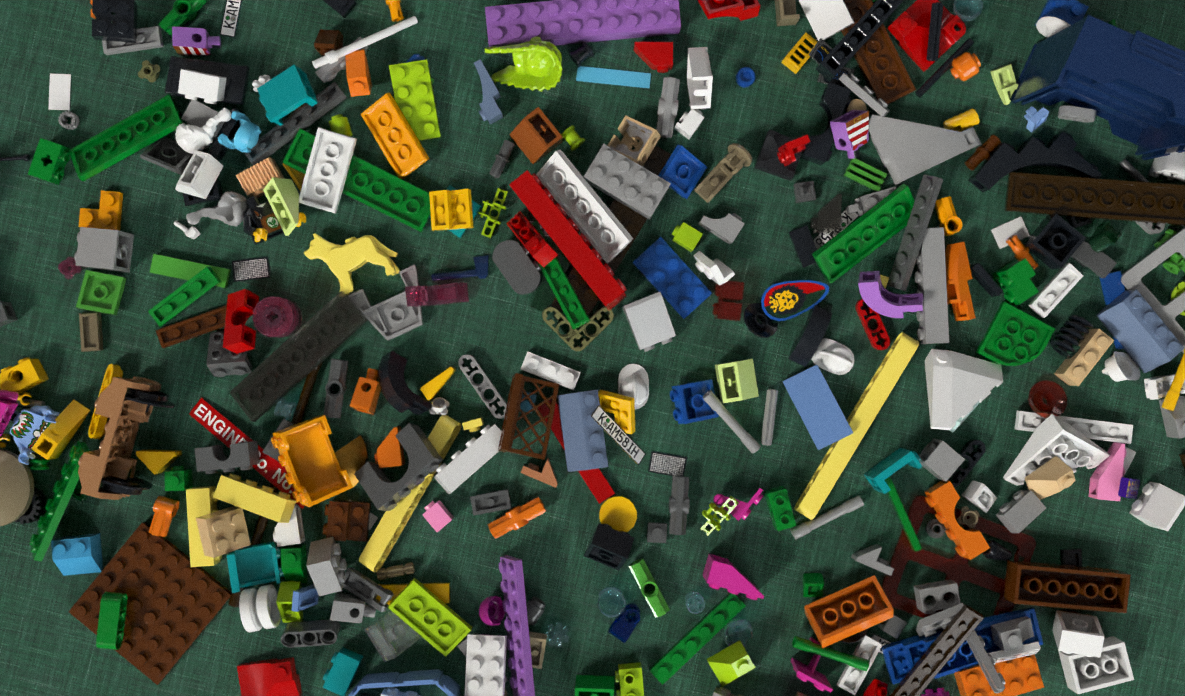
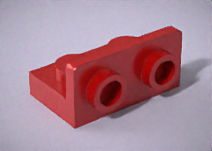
M808 134L787 142L778 148L777 156L780 163L788 166L796 161L794 154L806 149L805 145L810 143Z

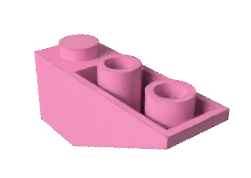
M1113 442L1107 451L1110 456L1097 466L1090 477L1088 497L1120 501L1121 497L1118 495L1121 478L1125 474L1123 465L1124 458L1126 457V448L1124 443Z

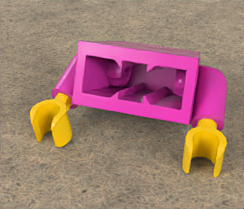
M0 390V448L6 447V443L2 442V439L7 441L11 439L8 434H3L18 406L16 401H20L22 405H29L30 402L23 401L22 398L25 396L32 397L30 393L24 392L18 395V392Z

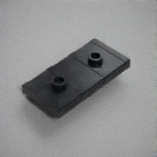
M171 56L165 88L167 95L185 97V94L178 93L181 69H189L226 77L224 101L217 102L244 105L250 70L248 66Z

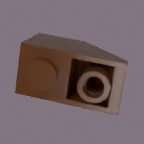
M320 29L314 42V48L322 57L331 50L343 48V35L339 30Z

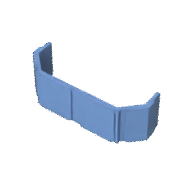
M435 669L408 671L407 673L400 674L399 672L367 674L347 696H355L360 689L428 684H436L448 696H461L460 685L451 677L445 676L443 671Z

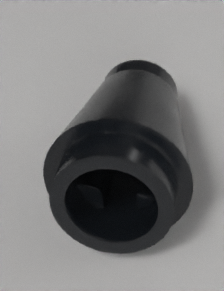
M994 540L986 541L990 547L982 553L986 558L1006 562L1011 559V551Z

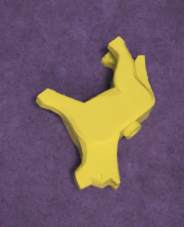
M315 233L313 234L314 240L310 241L309 249L303 252L310 260L318 258L327 263L330 270L339 279V295L341 298L350 295V292L354 289L351 278L352 272L367 262L384 266L387 276H394L400 272L399 267L390 258L397 257L398 253L384 246L372 235H365L358 239L351 237L345 240L346 244L338 245L325 240Z

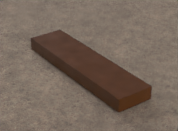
M227 305L156 330L161 347L167 348L224 328Z

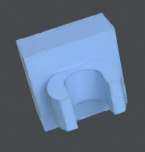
M1031 106L1025 111L1027 114L1024 115V118L1028 121L1026 128L1032 133L1046 121L1049 111L1043 107L1037 112Z

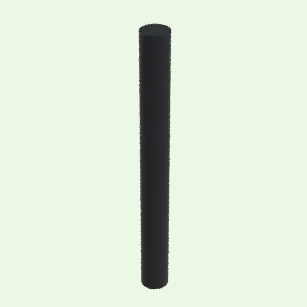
M968 38L915 92L916 96L921 98L952 66V60L965 53L974 44L973 40Z

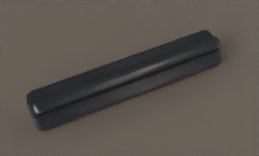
M939 2L932 3L927 61H937L939 56L943 3Z

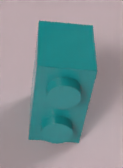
M344 647L339 652L336 651L331 659L333 666L331 670L327 669L323 677L325 681L323 688L340 696H345L364 656Z

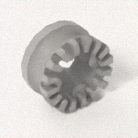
M70 111L62 112L60 117H58L59 124L66 129L74 130L79 126V117ZM67 117L72 118L71 124L66 123L68 121Z

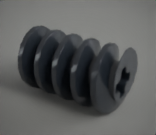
M1070 315L1069 321H1066L1064 327L1060 328V333H1056L1055 339L1050 341L1053 349L1068 359L1070 355L1067 351L1075 352L1072 345H1080L1077 339L1084 340L1081 333L1089 334L1086 327L1093 328L1090 322L1077 315Z

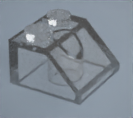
M392 611L364 629L384 662L396 658L422 638L421 635Z

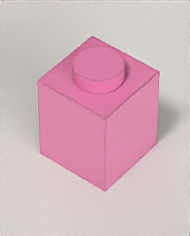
M440 500L436 503L434 501L430 502L424 507L426 512L422 514L436 532L454 518Z

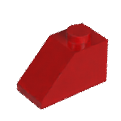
M634 42V52L652 70H657L659 73H666L668 70H672L673 42Z

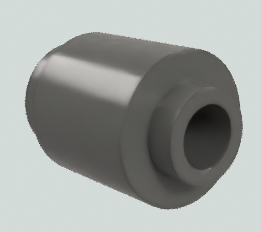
M533 596L526 603L528 627L530 625L535 626L545 611L544 608L546 606L542 600Z

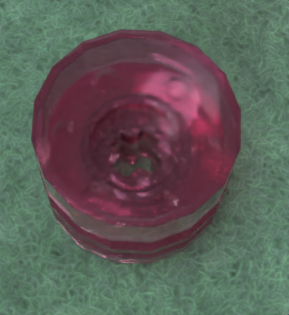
M274 296L264 298L257 303L253 310L254 326L260 333L268 337L285 338L292 336L301 325L302 314L300 308L295 302L286 298ZM275 314H277V315H278V318H276L275 320H273V319H272V316H274Z

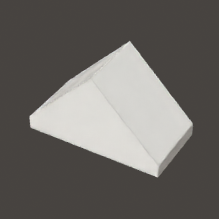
M972 480L962 494L964 498L985 513L988 512L997 499L986 485Z

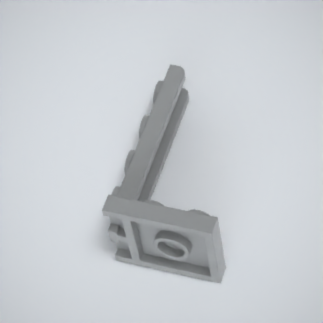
M958 604L920 619L916 628L919 637L923 635L925 637L932 636L936 633V630L941 628L944 630L964 604ZM973 630L966 641L993 692L1000 693L1005 689V680L1001 673H997L994 667L995 661L991 654H987L985 651L983 638L980 635L978 636L975 630Z

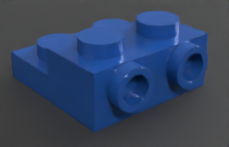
M712 379L672 386L670 399L672 402H675L676 409L673 411V416L678 421V424H687L719 417L717 412L702 398L710 390L715 394Z

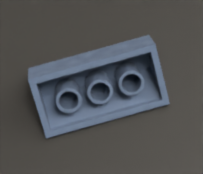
M1137 289L1125 290L1096 315L1113 337L1124 347L1123 349L1143 373H1147L1171 361L1184 349L1183 345Z
M598 390L557 396L567 471L608 467L603 428L591 417L597 406L600 405Z

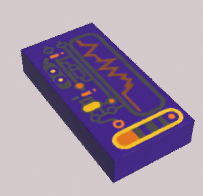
M1122 477L1118 495L1120 497L1137 499L1140 480Z

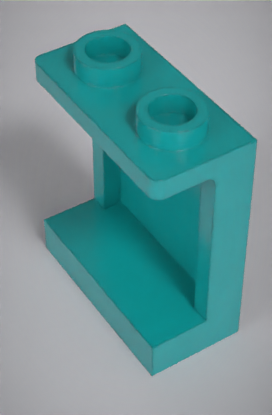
M295 64L257 88L260 95L259 100L266 109V117L270 122H274L279 126L284 124L282 121L284 116L304 103L312 107L318 103L305 71Z
M899 448L864 473V476L874 490L886 494L891 489L884 480L906 464L920 469L922 467L920 463L921 458L915 451L912 452L909 449Z
M274 541L246 546L226 553L232 593L240 592V588L273 581L279 584L280 577H284L281 565L278 566L277 559L281 558L280 548L275 547Z

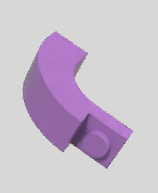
M880 271L860 272L858 285L861 297L875 312L887 317L904 318V312L923 311V293L894 294L882 285Z

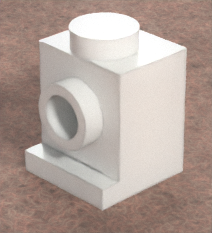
M691 109L689 113L685 111L679 120L681 124L677 122L674 129L690 140L704 119L703 113L699 109Z

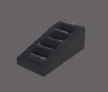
M216 179L212 187L214 195H211L209 192L206 199H197L196 196H193V200H190L189 194L183 193L185 206L220 200L223 195L221 181Z

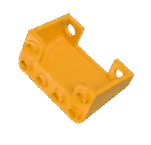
M320 415L276 431L271 438L274 448H278L280 453L278 460L281 466L286 468V480L289 485L292 484L294 491L292 494L295 501L307 507L316 505L353 488L347 470L340 468L328 435L332 434L325 415Z

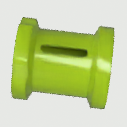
M574 125L567 128L561 134L571 146L570 149L572 151L585 142V139L581 138L574 130Z

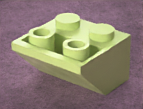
M753 359L715 365L720 401L722 403L759 397Z

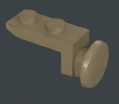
M730 144L728 146L729 153L720 160L694 189L707 203L711 201L734 174L740 171L743 166L748 167L752 163L750 153L740 144Z

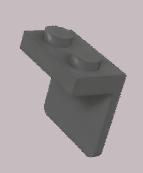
M224 331L212 332L210 334L206 365L214 377L252 373L253 366L247 357L248 351L236 354L223 348Z

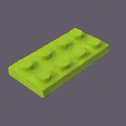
M428 60L389 65L395 101L418 140L440 138L441 133Z
M416 578L388 606L393 613L445 657L472 630V626Z

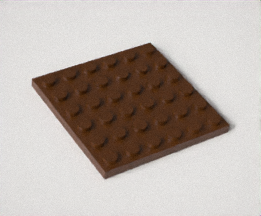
M142 522L73 605L69 613L97 635L100 603L103 593L105 591L126 593L128 599L123 642L120 649L115 651L158 685L227 603L232 592L203 568L191 567L190 558L165 537L149 533L150 525Z

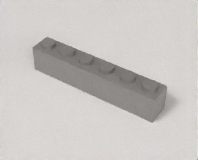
M944 227L927 228L915 262L917 264L915 282L918 283L916 294L923 293L924 298L923 311H917L916 313L917 321H919L920 325L917 337L920 340V344L949 343Z

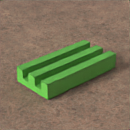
M854 158L851 159L844 176L878 192L887 173ZM853 164H855V165H857V166H859V167H861V168H863V169H865V170H867V171H869V172H871V173H873V174L879 176L880 178H877V177H875V176H873V175H871V174H869V173H867V172H865V171H863V170H861V169H859V168L853 166ZM850 170L877 182V185L850 173Z

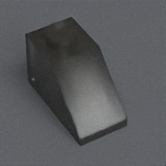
M842 194L834 196L811 218L813 234L836 235L840 233Z

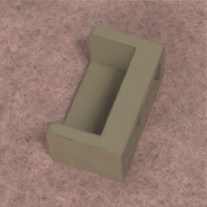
M775 0L777 26L796 25L800 16L796 14L795 0Z

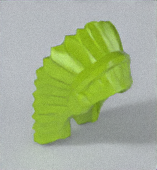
M533 37L530 41L519 44L485 48V53L489 54L512 53L515 65H509L505 69L494 73L491 77L493 82H500L508 86L514 85L515 88H529L532 91L537 89L540 92L544 89L550 90V88H555L557 82H560L562 76L561 52L554 44L542 41L540 37Z

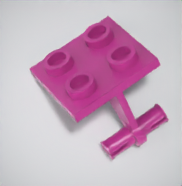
M760 488L748 503L737 500L739 504L730 514L738 521L741 518L745 520L751 513L750 506L753 503L757 505L763 498L761 494L763 490ZM717 494L714 496L713 501L716 505L722 506L729 497ZM730 500L728 504L733 506L734 502Z
M812 637L809 638L813 643L821 645L820 642ZM814 654L808 666L794 658L790 660L799 679L804 682L808 680L814 683L813 685L821 691L827 690L830 693L833 689L827 677L815 670L821 655Z

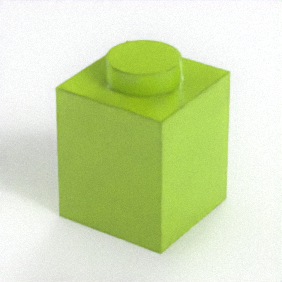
M683 222L681 226L677 224L673 230L672 235L674 238L672 241L692 252L703 234Z

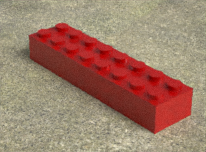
M527 170L509 184L609 311L627 297L625 294L627 289L619 278L617 280L613 278L615 274L607 263L604 265L601 263L603 259L595 248L592 250L589 248L591 246L589 240L583 233L580 235L577 233L579 231L577 225L571 218H565L568 216L559 203L554 204L556 200L553 198V195L547 188L542 189L544 185L535 173L531 175Z

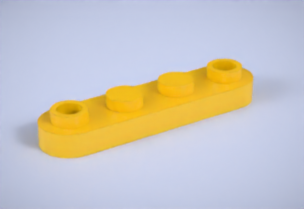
M108 365L98 397L112 383L113 377L123 376V370H121L119 365ZM95 408L88 435L89 438L100 439L106 433L105 425L109 417L94 414Z

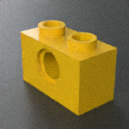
M27 357L19 360L18 365L14 367L9 366L1 370L0 389L18 392L19 395L49 380L39 359ZM21 372H22V374H23V379H22V380H20V378H19V374H20Z

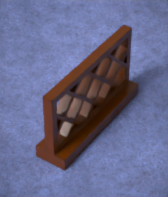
M519 373L513 375L498 451L545 459L559 384L526 377ZM524 383H532L536 390L528 395L524 390ZM545 386L554 388L552 396L546 399L541 391ZM536 392L544 400L537 406L530 399V396ZM527 399L532 409L524 414L520 408V403ZM546 403L549 408V414L543 418L537 408ZM534 410L540 420L531 425L526 415ZM524 418L529 427L520 432L516 424L518 420ZM542 421L546 431L539 437L533 427ZM531 429L537 439L528 444L522 434ZM517 437H520L525 444V447L520 450L512 448L513 440ZM537 440L542 446L541 454L534 453L530 448V445Z

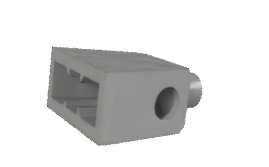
M335 592L330 620L362 623L363 616L375 618L376 609L371 605H365L366 602L356 595Z

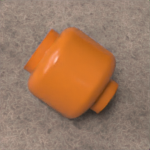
M965 52L952 60L953 68L950 69V72L955 79L959 78L961 81H966L979 73L981 63L975 53Z

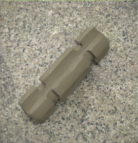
M411 562L406 563L404 566L401 564L388 567L387 569L381 568L377 571L378 580H383L387 577L403 576L405 573L407 575L413 574L415 567Z

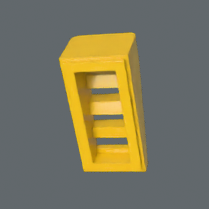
M808 33L801 37L781 62L795 74L810 58L809 53L813 49L803 41L806 39L814 46L817 43ZM802 45L809 53L807 54L799 46ZM797 50L805 58L802 59L799 55L795 53V51ZM793 56L794 58H796L800 62V64L796 63L790 57Z
M449 367L420 387L428 401L435 397L454 374L455 367Z

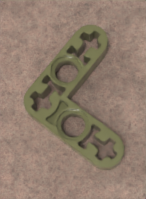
M546 307L542 312L543 320L574 351H582L612 322L614 317L612 310L609 311L606 307H600L590 317V322L573 330L569 321L556 308ZM547 311H555L554 317L557 320L561 317L563 320L553 327L552 325L555 322L551 318L547 320L548 315L546 313ZM602 311H608L609 313L607 316L609 318L607 320L602 319L600 321V323L603 324L601 327L597 322L593 321L595 317L597 320H599L602 317V315L600 314ZM592 323L596 326L594 334L586 332L588 324ZM561 324L569 325L570 329L567 334L559 332ZM581 331L589 337L587 341L585 338L581 340L582 345L580 347L573 346L574 338L580 339L582 337L579 334Z

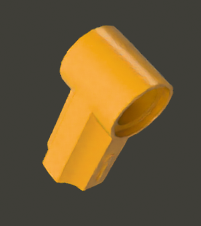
M951 196L936 200L935 209L940 222L939 228L944 227V236H951L959 232L963 225L961 219L957 217ZM948 222L953 224L954 230L948 228Z

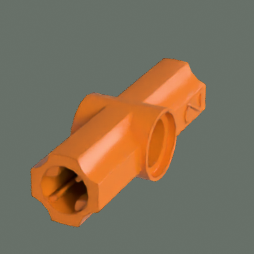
M537 497L522 506L518 505L510 509L505 515L488 523L489 530L495 539L499 538L511 530H517L528 524L533 518L545 513L546 509L540 498Z

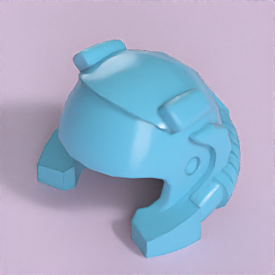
M235 110L232 112L231 118L240 122V127L235 137L229 140L225 134H220L218 141L229 149H237L241 152L249 153L257 144L261 129L252 123L245 114Z

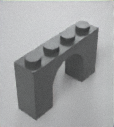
M408 423L396 435L409 458L407 472L400 480L392 483L383 470L379 468V465L373 462L365 463L354 474L378 510L390 511L394 509L402 498L407 497L416 485L421 484L429 473L434 472L443 461L418 425Z

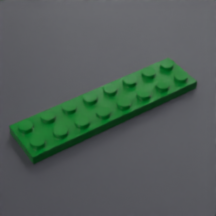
M299 129L282 163L305 174L316 136ZM352 155L342 193L422 233L431 214L429 193Z

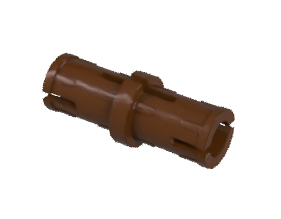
M991 135L964 162L966 167L974 171L1001 144L1000 139L995 135Z

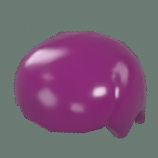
M489 596L481 602L479 616L485 624L490 626L501 624L505 616L501 597Z

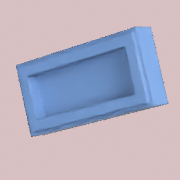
M314 584L293 591L292 611L299 612L318 604L319 595Z

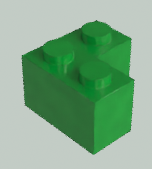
M1026 258L1010 261L992 273L995 282L1003 289L1004 298L1009 304L1020 305L1039 292L1030 279L1036 273Z

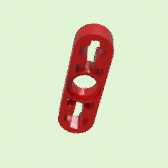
M858 300L855 309L872 347L876 350L887 349L890 345V338L879 313L868 307V313L873 312L874 316L864 318V315H868L866 310H861L864 300ZM870 319H875L878 323L877 328L874 330L868 327ZM881 330L882 333H878L880 339L884 338L885 340L882 343L883 346L876 344V342L878 341L877 335L872 336V333H876Z

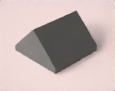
M164 136L151 144L140 155V158L182 175L193 154L184 151L175 140Z

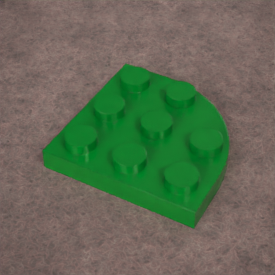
M1002 302L976 353L1000 365H1022L1031 362L1043 352L1055 328L1006 302Z

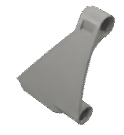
M872 115L869 120L871 140L895 185L981 144L974 127L958 132Z

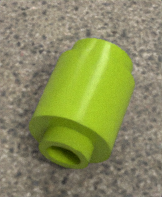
M342 114L331 117L332 120L329 121L332 132L349 137L353 136L347 117H343Z

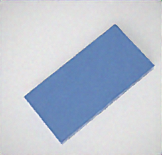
M818 365L782 381L818 450L853 434Z

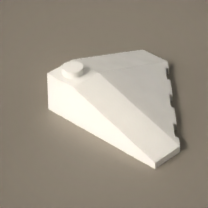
M931 349L924 360L931 429L951 430L960 417L964 418L974 409L973 406L978 401L981 403L991 394L990 390L995 386L999 387L1003 383L1001 365L954 351Z
M1051 414L1036 428L1003 478L1016 486L1023 485V480H1025L1026 476L1055 456L1067 464L1075 473L1077 467L1086 466L1087 469L1097 467L1110 455L1067 422Z

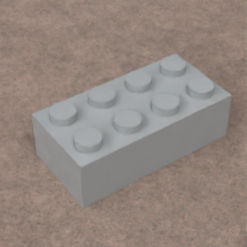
M605 144L602 145L584 175V179L588 184L649 220L671 184Z

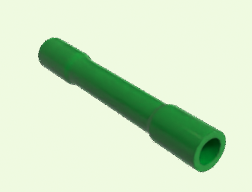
M798 636L793 638L792 647L812 652L863 671H867L869 668V660L828 647L822 648L821 645Z

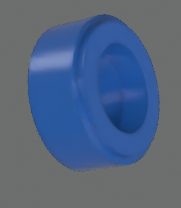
M749 67L739 69L736 74V82L743 88L751 86L755 81V72Z

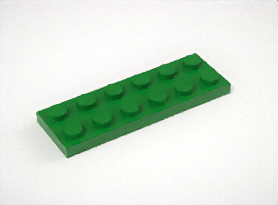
M167 95L70 149L69 152L78 178L84 182L175 131L177 126L184 122L181 119L182 117L174 98L171 95Z
M902 184L812 254L827 282L832 284L907 226L915 202L907 185Z
M78 441L76 446H72L69 452V457L71 458L68 464L65 463L61 470L62 478L60 481H56L53 492L55 493L53 498L48 499L45 506L47 511L38 521L37 527L39 529L36 534L31 536L29 545H31L30 552H32L33 560L42 562L79 480V458L83 452L89 451L85 442Z

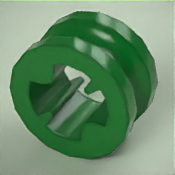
M30 460L33 464L30 470L49 469L47 463L50 460Z

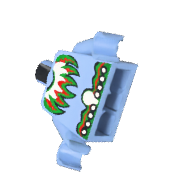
M47 405L23 409L21 413L15 410L10 419L14 423L10 429V434L14 436L13 439L19 449L18 461L20 463L29 465V458L34 459L36 457L31 453L35 452L32 450V447L44 430L51 423H56L55 419L57 417L55 415H59V412L52 410Z

